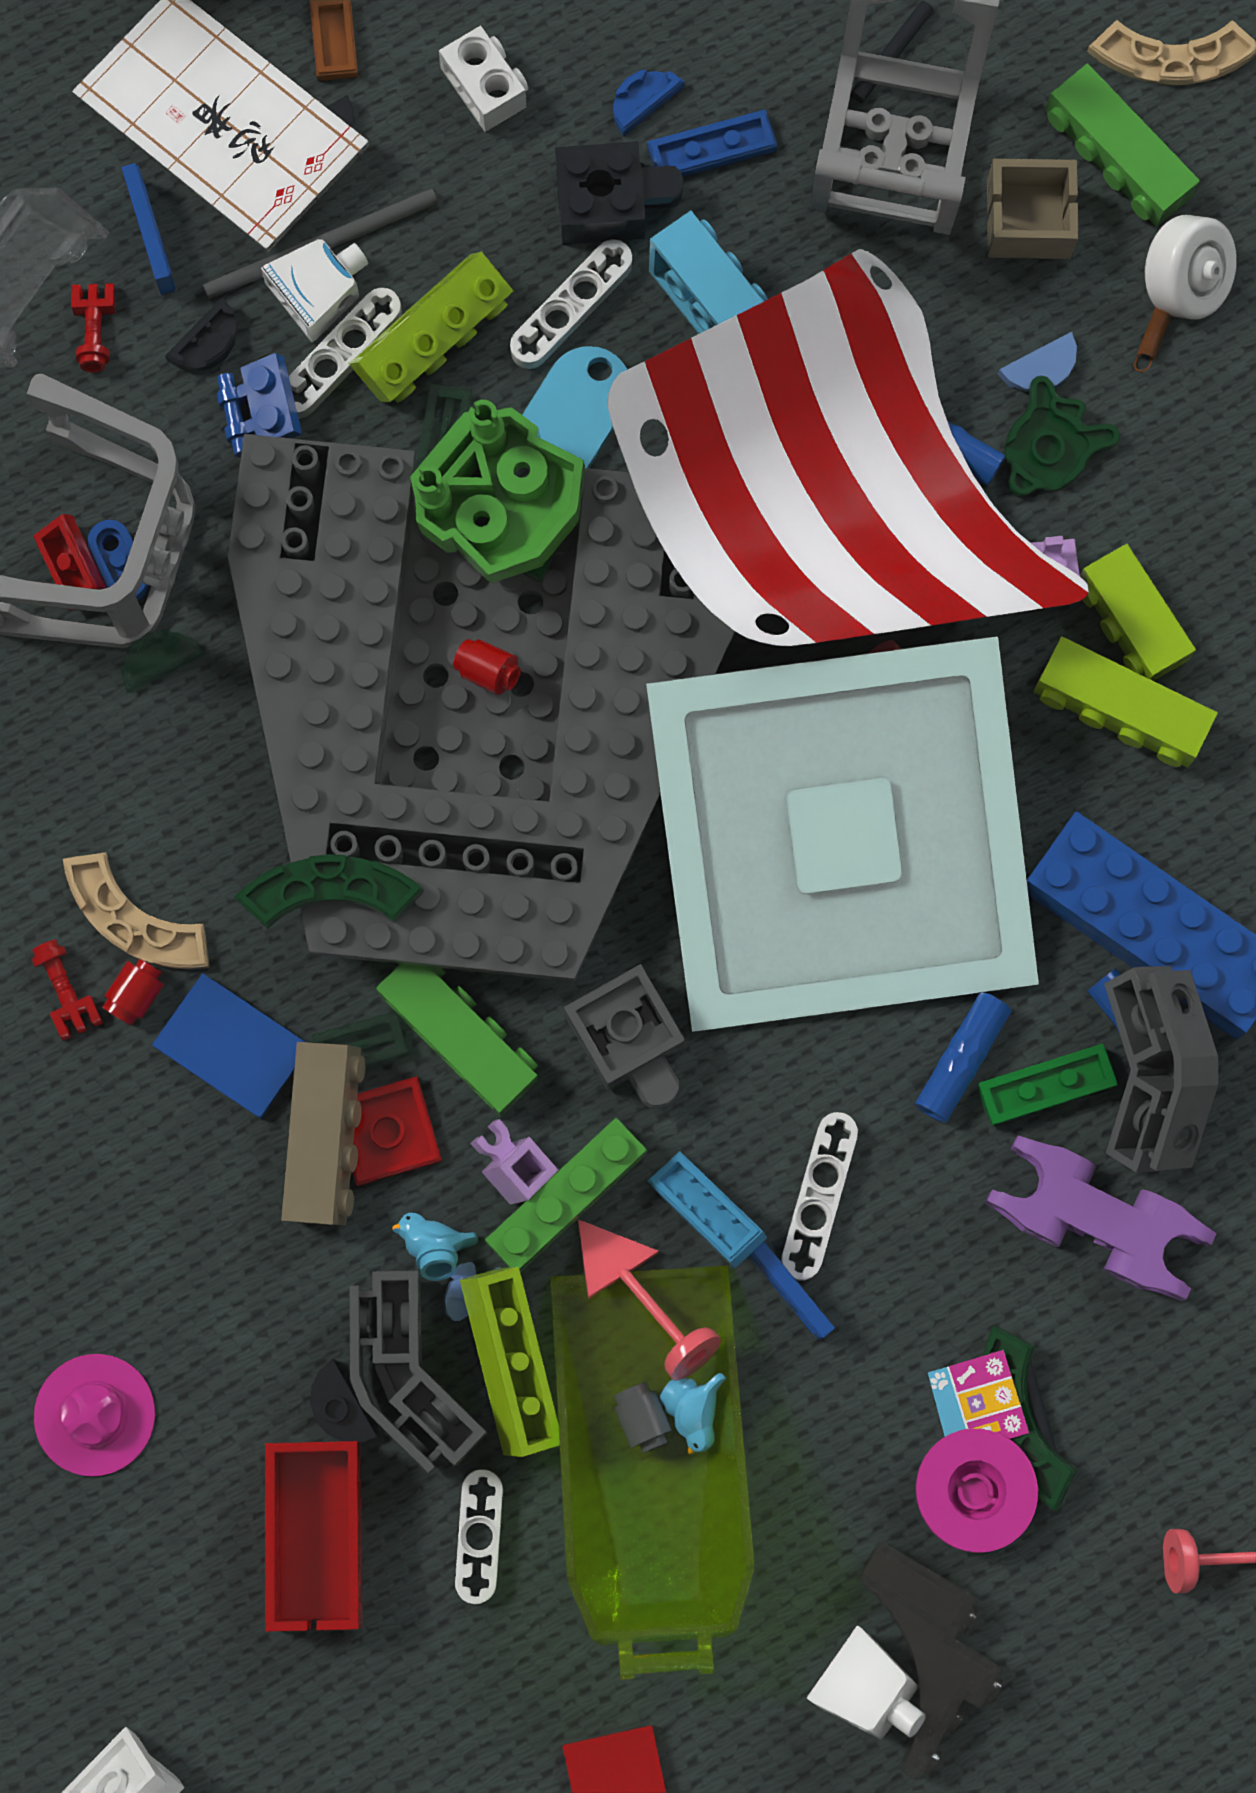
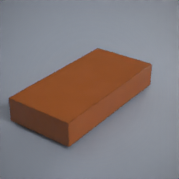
M309 0L317 80L324 81L358 77L351 0Z

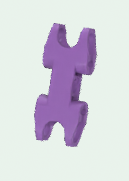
M1019 1135L1015 1138L1010 1149L1035 1166L1039 1176L1037 1191L1030 1197L1019 1198L992 1190L989 1192L985 1204L1010 1220L1019 1230L1055 1247L1060 1246L1067 1229L1082 1237L1086 1233L1095 1238L1094 1243L1112 1251L1103 1269L1109 1275L1137 1289L1153 1291L1179 1301L1187 1299L1191 1288L1166 1269L1163 1261L1164 1247L1175 1237L1188 1239L1196 1244L1208 1247V1245H1212L1217 1233L1194 1218L1182 1206L1156 1193L1140 1190L1134 1205L1131 1206L1089 1185L1097 1168L1096 1165L1063 1147L1044 1144Z

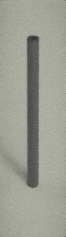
M432 188L205 283L203 287L209 300L263 278L261 267L313 241L322 239L332 249L438 204L437 197Z

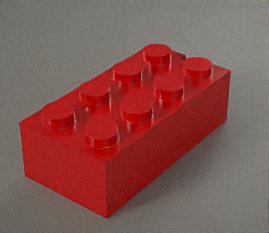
M361 1442L265 1443L266 1632L307 1631L312 1629V1619H320L317 1620V1630H347L363 1627Z

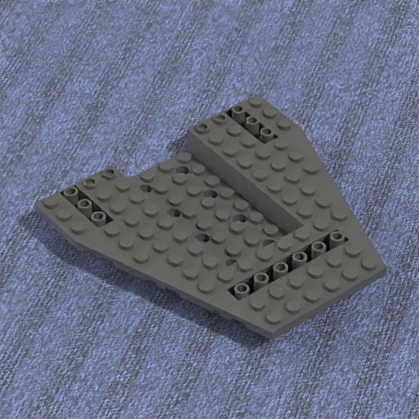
M244 434L228 560L290 861L292 863L307 859L309 856L327 854L346 855L373 862L377 861L398 870L424 889L422 895L394 924L380 913L350 902L326 901L301 907L310 954L575 982L595 939L597 930L613 900L616 889L631 861L661 794L646 684L716 674L735 631L714 615L697 598L676 570L646 516L629 472L586 468L580 521L558 546L543 583L529 578L522 573L490 583L459 551L447 553L422 534L416 522V502L410 476L418 468L415 451ZM441 586H452L458 592L457 600L448 606L438 604L434 599L435 591ZM527 594H534L541 598L543 606L535 614H526L518 606L520 599ZM466 639L473 641L481 639L516 655L518 666L521 669L520 676H527L533 681V690L530 694L521 697L514 695L510 690L497 695L462 679L460 672L455 671L453 668L454 657L459 646ZM433 667H441L449 674L448 681L440 688L430 687L424 681L425 673ZM425 749L432 750L439 756L437 766L430 771L420 770L414 764L417 753ZM516 758L524 764V772L519 778L510 780L501 775L499 771L500 765L506 759Z

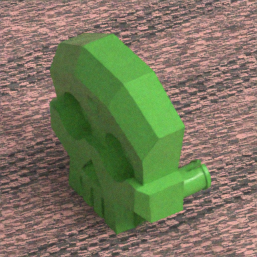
M481 399L474 403L476 411L470 407L469 412L462 414L410 476L416 502V522L422 534L447 553L459 551L490 583H494L542 567L580 521L586 469L583 459L541 439L538 426L512 407L497 410L491 401ZM480 468L482 478L471 477ZM521 468L530 470L529 475L524 478H519L515 474ZM479 517L490 519L486 526L478 527L475 525V521Z

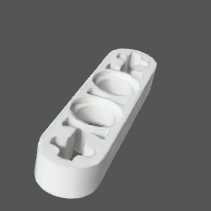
M608 240L599 245L514 333L511 338L510 351L512 359L517 365L522 368L533 369L543 364L628 276L632 267V254L630 248L620 240ZM608 254L611 257H615L617 254H620L622 266L611 265L604 272V279L608 281L605 283L599 275L606 266L605 255ZM589 281L597 287V293L591 299H580L575 295L574 287L580 282ZM561 310L569 316V322L563 328H552L546 323V316L551 311ZM538 325L544 334L536 344L538 353L534 355L528 352L522 355L521 342L524 341L527 344H531L538 337V329L534 328Z
M377 288L369 292L289 375L291 388L297 394L302 392L307 386L306 379L303 378L305 375H308L312 383L320 388L316 391L314 386L311 385L304 393L306 403L302 405L299 402H295L299 419L310 415L353 371L348 363L401 317V304L395 292L388 288ZM378 302L384 305L390 302L391 314L387 316L383 312L380 313L373 320L374 328L377 330L372 331L367 322L376 313L374 304ZM364 316L366 321L362 320L360 317ZM354 329L362 331L366 335V341L362 346L349 348L342 342L345 333ZM324 359H331L338 365L336 373L328 378L319 377L314 372L316 364Z
M835 1112L828 1114L822 1119L817 1129L782 1252L781 1263L798 1281L811 1279L817 1274L822 1265L852 1158L858 1129L855 1121L845 1113ZM836 1121L844 1123L843 1131L850 1133L849 1139H841L836 1151L837 1154H845L843 1162L832 1155H818L819 1147L826 1151L829 1149L831 1135L825 1133V1128L833 1127ZM829 1163L837 1170L838 1180L832 1187L824 1188L815 1183L813 1170L818 1164ZM815 1205L825 1212L826 1222L821 1229L809 1230L802 1224L801 1212L805 1207ZM795 1231L807 1238H821L820 1247L811 1242L807 1255L809 1259L814 1260L813 1267L806 1266L802 1273L795 1271V1263L789 1260L790 1253L797 1254L800 1251L803 1241L793 1239Z

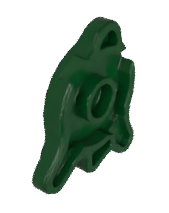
M1036 376L1029 385L1027 409L1011 427L1004 444L1005 461L1009 473L1007 479L1009 491L1013 495L1023 498L1034 492L1054 491L1066 487L1084 470L1092 455L1117 445L1120 440L1119 430L1112 424L1084 425L1081 420L1086 410L1084 402L1079 399L1059 397L1053 382L1047 376Z

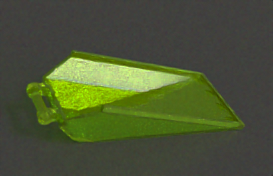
M728 1265L631 1272L684 1336L696 1329L707 1327L713 1329L721 1338V1344L714 1355L696 1372L686 1377L687 1379L692 1378L695 1380L697 1386L708 1383L719 1373L726 1377L725 1381L718 1388L716 1395V1411L712 1425L715 1434L714 1444L707 1451L695 1452L694 1454L688 1453L686 1438L679 1434L675 1428L674 1416L668 1415L663 1405V1410L672 1428L671 1432L665 1434L668 1443L646 1453H642L640 1446L630 1448L614 1410L618 1406L614 1395L644 1382L648 1383L650 1391L655 1390L658 1398L660 1397L663 1389L671 1380V1377L665 1371L664 1362L668 1353L676 1345L674 1340L621 1278L588 1299L585 1275L551 1277L566 1568L570 1589L591 1639L600 1645L618 1644L620 1680L634 1679V1674L699 1670V1674H713L711 1638L728 1637L737 1630L755 1566ZM697 1639L698 1651L633 1655L632 1643Z

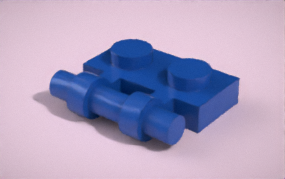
M273 353L241 367L244 383L237 387L232 373H223L217 376L219 391L216 393L219 407L223 408L227 420V426L224 428L227 442L232 443L235 457H241L244 434L291 439L302 435L284 356ZM248 402L252 419L244 422L240 405Z

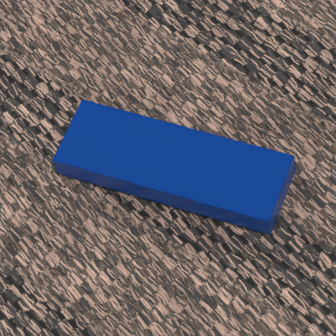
M766 109L647 141V148L653 167L675 166L681 172L682 177L777 151L778 147Z
M136 163L123 166L121 168L161 295L173 292L176 286L139 166H136Z
M765 1242L749 1255L816 1339L821 1340L835 1329Z

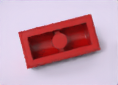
M61 514L33 535L55 584L95 590L107 588L73 515Z

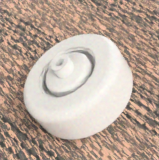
M1193 215L1177 216L1161 227L1150 245L1145 264L1146 288L1156 308L1166 311L1174 317L1196 320L1211 315L1223 304L1231 290L1236 272V249L1229 230L1216 219Z

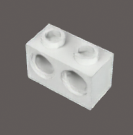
M481 25L439 50L442 71L484 132L526 108L528 85L525 78L517 68L511 70L504 60L506 54L501 43L495 36L489 38ZM472 58H480L484 60V62L479 65H470L466 63L468 60ZM494 90L506 92L504 96L499 98L488 95Z

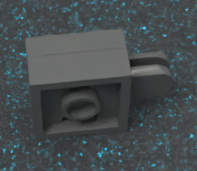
M641 964L564 1007L566 1020L607 1091L629 1079L641 1102L651 1109L667 1107L675 1100L679 1090V1081L666 1058L683 1049L685 1039Z

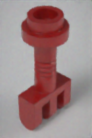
M81 284L72 285L71 308L74 315H85V344L76 349V361L80 364V368L83 371L98 373L105 369V365L109 363L110 351L101 345L102 314H116L115 284H105V298H99L98 284H89L88 299H82Z
M54 939L33 948L32 951L35 957L32 958L34 967H45L62 1005V1008L50 1013L62 1041L71 1038L70 1030L65 1024V1021L72 1019L79 1034L87 1031L81 1016L82 1013L88 1011L89 1018L95 1027L103 1024L93 997L89 995L78 1000L74 989L71 988L72 985L69 984L70 980H68L67 973L60 958L67 955L64 945L59 946L57 940Z

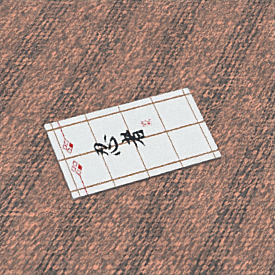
M160 0L72 91L76 97L267 252L275 247L280 239L370 146L367 139L191 0Z

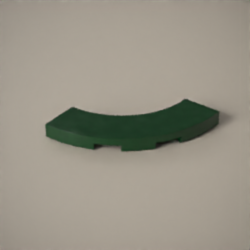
M327 854L309 856L307 859L295 861L284 866H277L250 882L234 898L267 929L286 914L298 908L326 901H343L365 906L385 916L394 924L422 895L424 889L408 876L380 862L348 857L346 855Z
M992 1326L983 1356L1004 1350L1029 1430L1028 1434L1014 1437L1010 1440L1025 1453L1032 1464L1037 1479L1038 1500L1057 1511L1078 1469L1066 1462L1049 1446L1037 1428L1032 1416L1027 1393V1378L1031 1357L1036 1346L998 1326Z

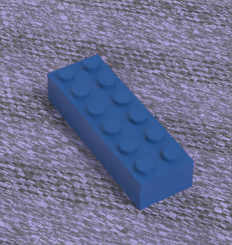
M1076 811L1027 879L1028 896L1132 968L1171 966L1173 971L1191 970L1206 1019L1235 1040L1239 1039L1247 1033L1256 1020V935ZM1178 998L1179 1001L1188 1006L1186 998L1182 1000Z

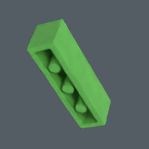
M1088 63L1050 94L1045 111L1051 125L1059 132L1065 131L1075 141V147L1083 159L1089 162L1093 160L1103 170V177L1107 184L1116 191L1120 189L1131 200L1132 209L1141 219H1149L1157 227L1193 197L1200 180Z
M400 964L376 987L378 995L501 1118L538 1082V1076L533 1071L538 1065L522 1048L519 1047L514 1052L503 1041L507 1034L491 1017L483 1021L472 1010L476 1003L460 986L452 990L441 979L446 974L442 968Z
M615 1118L529 1200L485 1239L486 1244L507 1267H519L521 1273L646 1156V1148Z

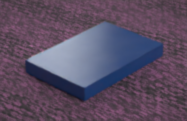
M202 973L152 1046L262 1120L294 1074L297 1042L305 1041Z

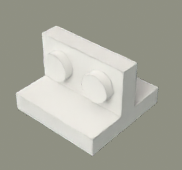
M125 1727L62 1793H180L184 1786L172 1772L150 1756L136 1734Z

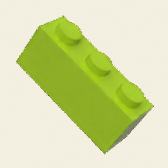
M1128 544L1121 546L1083 568L1080 577L1088 584L1089 593L1082 600L1089 608L1094 606L1103 620L1100 621L1102 631L1111 643L1117 641L1125 653L1123 661L1126 668L1155 681L1190 660L1196 651L1195 647Z

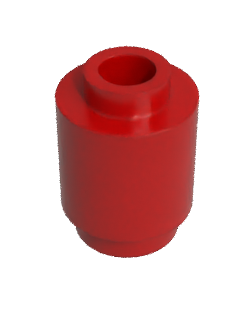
M466 639L459 646L453 661V668L455 671L460 672L462 679L497 695L503 694L506 690H512L520 677L521 669L518 666L516 655L481 639L475 641Z
M139 958L135 965L127 961L104 995L108 999L102 1008L132 1026L137 1018L142 1019L165 985L157 980L162 972Z

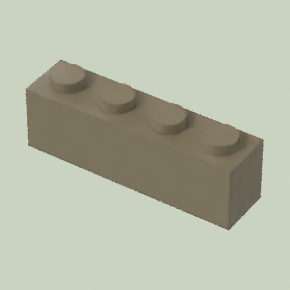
M297 1042L281 1221L346 1225L347 1216L349 1217L352 1214L354 1194L352 1190H349L350 1175L356 1169L358 1161V1150L356 1145H353L354 1128L359 1126L362 1114L361 1103L357 1100L358 1083L363 1081L365 1075V1059L361 1056V1048L349 1045Z

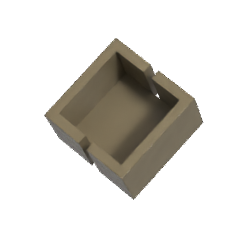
M993 159L987 178V215H989L987 222L988 258L1071 259L1078 241V203H1075L1078 195L1077 160Z

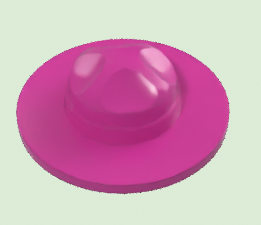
M105 1354L79 1356L59 1366L42 1385L34 1408L35 1431L45 1453L61 1468L83 1476L107 1475L129 1465L146 1447L155 1423L154 1399L144 1377L129 1363Z
M964 1429L942 1438L925 1455L916 1478V1500L923 1520L940 1540L951 1547L965 1552L985 1553L1011 1544L1027 1529L1037 1507L1038 1485L1032 1464L1025 1453L1013 1441L990 1430Z

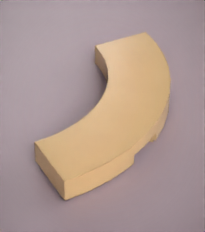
M1116 20L1088 47L1087 52L1109 68L1137 80L1164 85H1187L1222 77L1243 66L1256 56V41L1233 20L1213 34L1191 40L1188 44L1182 45L1163 44L1160 40L1151 39L1130 30Z
M106 852L63 859L65 875L79 908L98 932L113 945L133 957L141 958L145 962L162 967L191 970L210 968L204 925L171 923L149 916L138 909L118 887Z

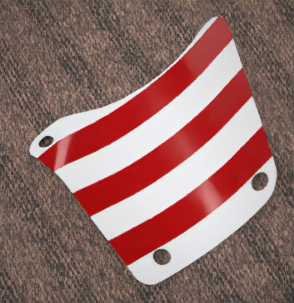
M859 249L804 282L621 372L611 385L607 402L611 423L635 490L657 538L674 567L697 598L726 625L746 638L779 646L819 643L1069 605L1081 601L1089 593L1088 584L1079 575L1043 554L1011 526L995 508L973 476L951 433L938 396L930 341L923 313L898 277L881 260L867 251ZM872 266L879 267L887 274L892 282L890 289H881L874 283L870 274ZM647 420H659L668 432V447L661 456L654 457L649 455L641 445L640 430ZM762 614H775L788 622L789 629L784 634L771 635L761 631L756 626L755 620Z

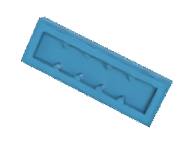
M680 1151L648 1180L650 1186L734 1269L767 1239L765 1233Z

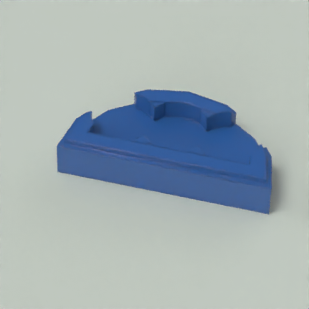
M640 70L627 77L617 89L613 104L615 125L622 136L626 135L684 87L685 81L669 71L662 73Z

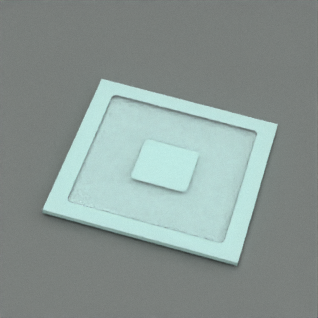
M997 636L646 684L692 1032L1039 984Z

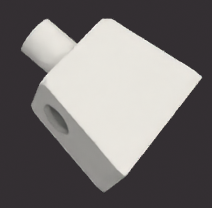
M859 1626L854 1629L807 1697L808 1700L822 1710L879 1739L886 1735L892 1725L908 1737H912L920 1729L926 1717L925 1713L908 1702L917 1690L918 1685Z

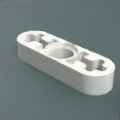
M476 1470L470 1473L462 1485L455 1587L458 1595L464 1601L471 1604H480L487 1601L494 1594L497 1585L503 1485L500 1478L488 1470ZM479 1477H487L488 1485L494 1486L496 1489L495 1496H487L485 1510L495 1509L494 1520L486 1516L467 1518L468 1507L477 1510L478 1498L476 1495L470 1494L469 1489L471 1485L478 1484ZM484 1523L490 1527L493 1538L491 1544L486 1549L475 1550L467 1543L466 1533L471 1525ZM464 1553L473 1557L492 1556L491 1566L485 1563L481 1564V1577L489 1579L488 1588H482L479 1596H472L471 1589L463 1586V1579L471 1577L473 1573V1562L468 1564L463 1562Z

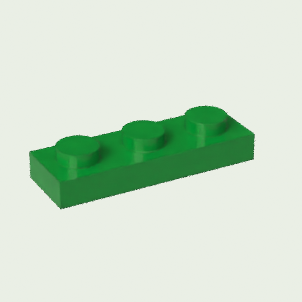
M1099 1044L977 1084V1088L990 1126L992 1127L1114 1088L1118 1084L1104 1044Z

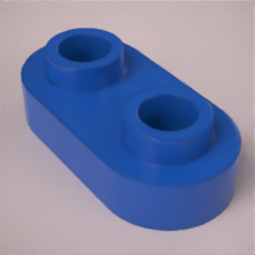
M105 520L97 523L88 535V547L107 588L111 587L121 577L133 544L127 528L115 520ZM110 539L119 541L118 547L113 551L104 549L105 543ZM141 584L135 595L137 601L146 595L150 585Z

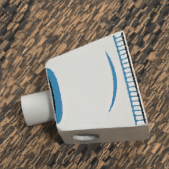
M318 239L261 267L265 284L308 339L314 342L359 298L357 283L352 275L367 266L368 261L355 243L338 255H335L324 240Z

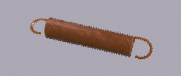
M1155 307L1134 363L1136 371H1146L1151 366L1152 361L1155 360L1172 316L1168 312ZM1141 353L1150 356L1148 359L1150 361L1149 366L1144 370L1136 368L1138 357H1142Z

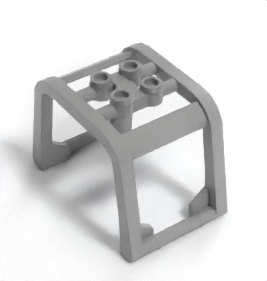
M850 0L839 69L822 150L820 149L810 208L827 211L829 206L933 226V232L950 235L962 198L966 178L961 176L977 90L999 0H955L953 13L975 26L964 71L860 52L859 48L867 6L894 0ZM853 80L867 81L873 84L957 99L958 103L953 129L933 126L931 121L922 115L912 118L891 115L883 108H874L868 113L849 110L848 104ZM844 126L865 130L866 136L873 141L884 139L882 150L874 145L863 147L860 151L840 147ZM929 142L949 146L945 167L927 164L920 155L915 153L904 155L907 144L915 149L923 148ZM833 179L850 182L855 185L860 184L913 194L918 197L939 199L937 211L831 191Z
M36 374L30 382L27 395L34 409L47 414L49 422L46 432L53 444L103 461L153 484L124 571L116 583L111 587L95 590L26 581L0 575V635L127 648L140 644L154 633L162 619L184 549L188 542L194 522L196 506L191 489L180 476L178 460L171 441L160 429L44 374ZM67 414L88 420L151 448L158 456V464L69 422ZM172 494L176 498V509L168 506ZM142 583L151 586L143 610L135 597ZM3 602L107 612L114 627L34 616Z

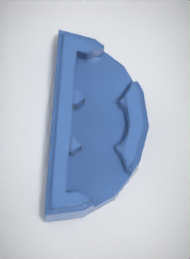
M1072 332L999 369V377L1009 387L1029 392L1030 382L1036 376H1047L1053 382L1055 389H1057L1067 381L1076 363L1077 345Z

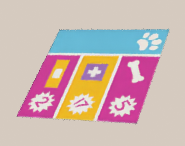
M1004 1350L928 1373L945 1437L964 1429L990 1430L1008 1439L1029 1433Z

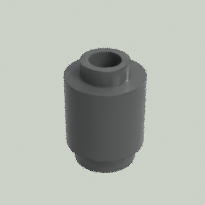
M647 1382L614 1395L618 1405L614 1410L631 1449L640 1446L642 1453H646L668 1443L665 1434L671 1432L672 1428L656 1391H650Z

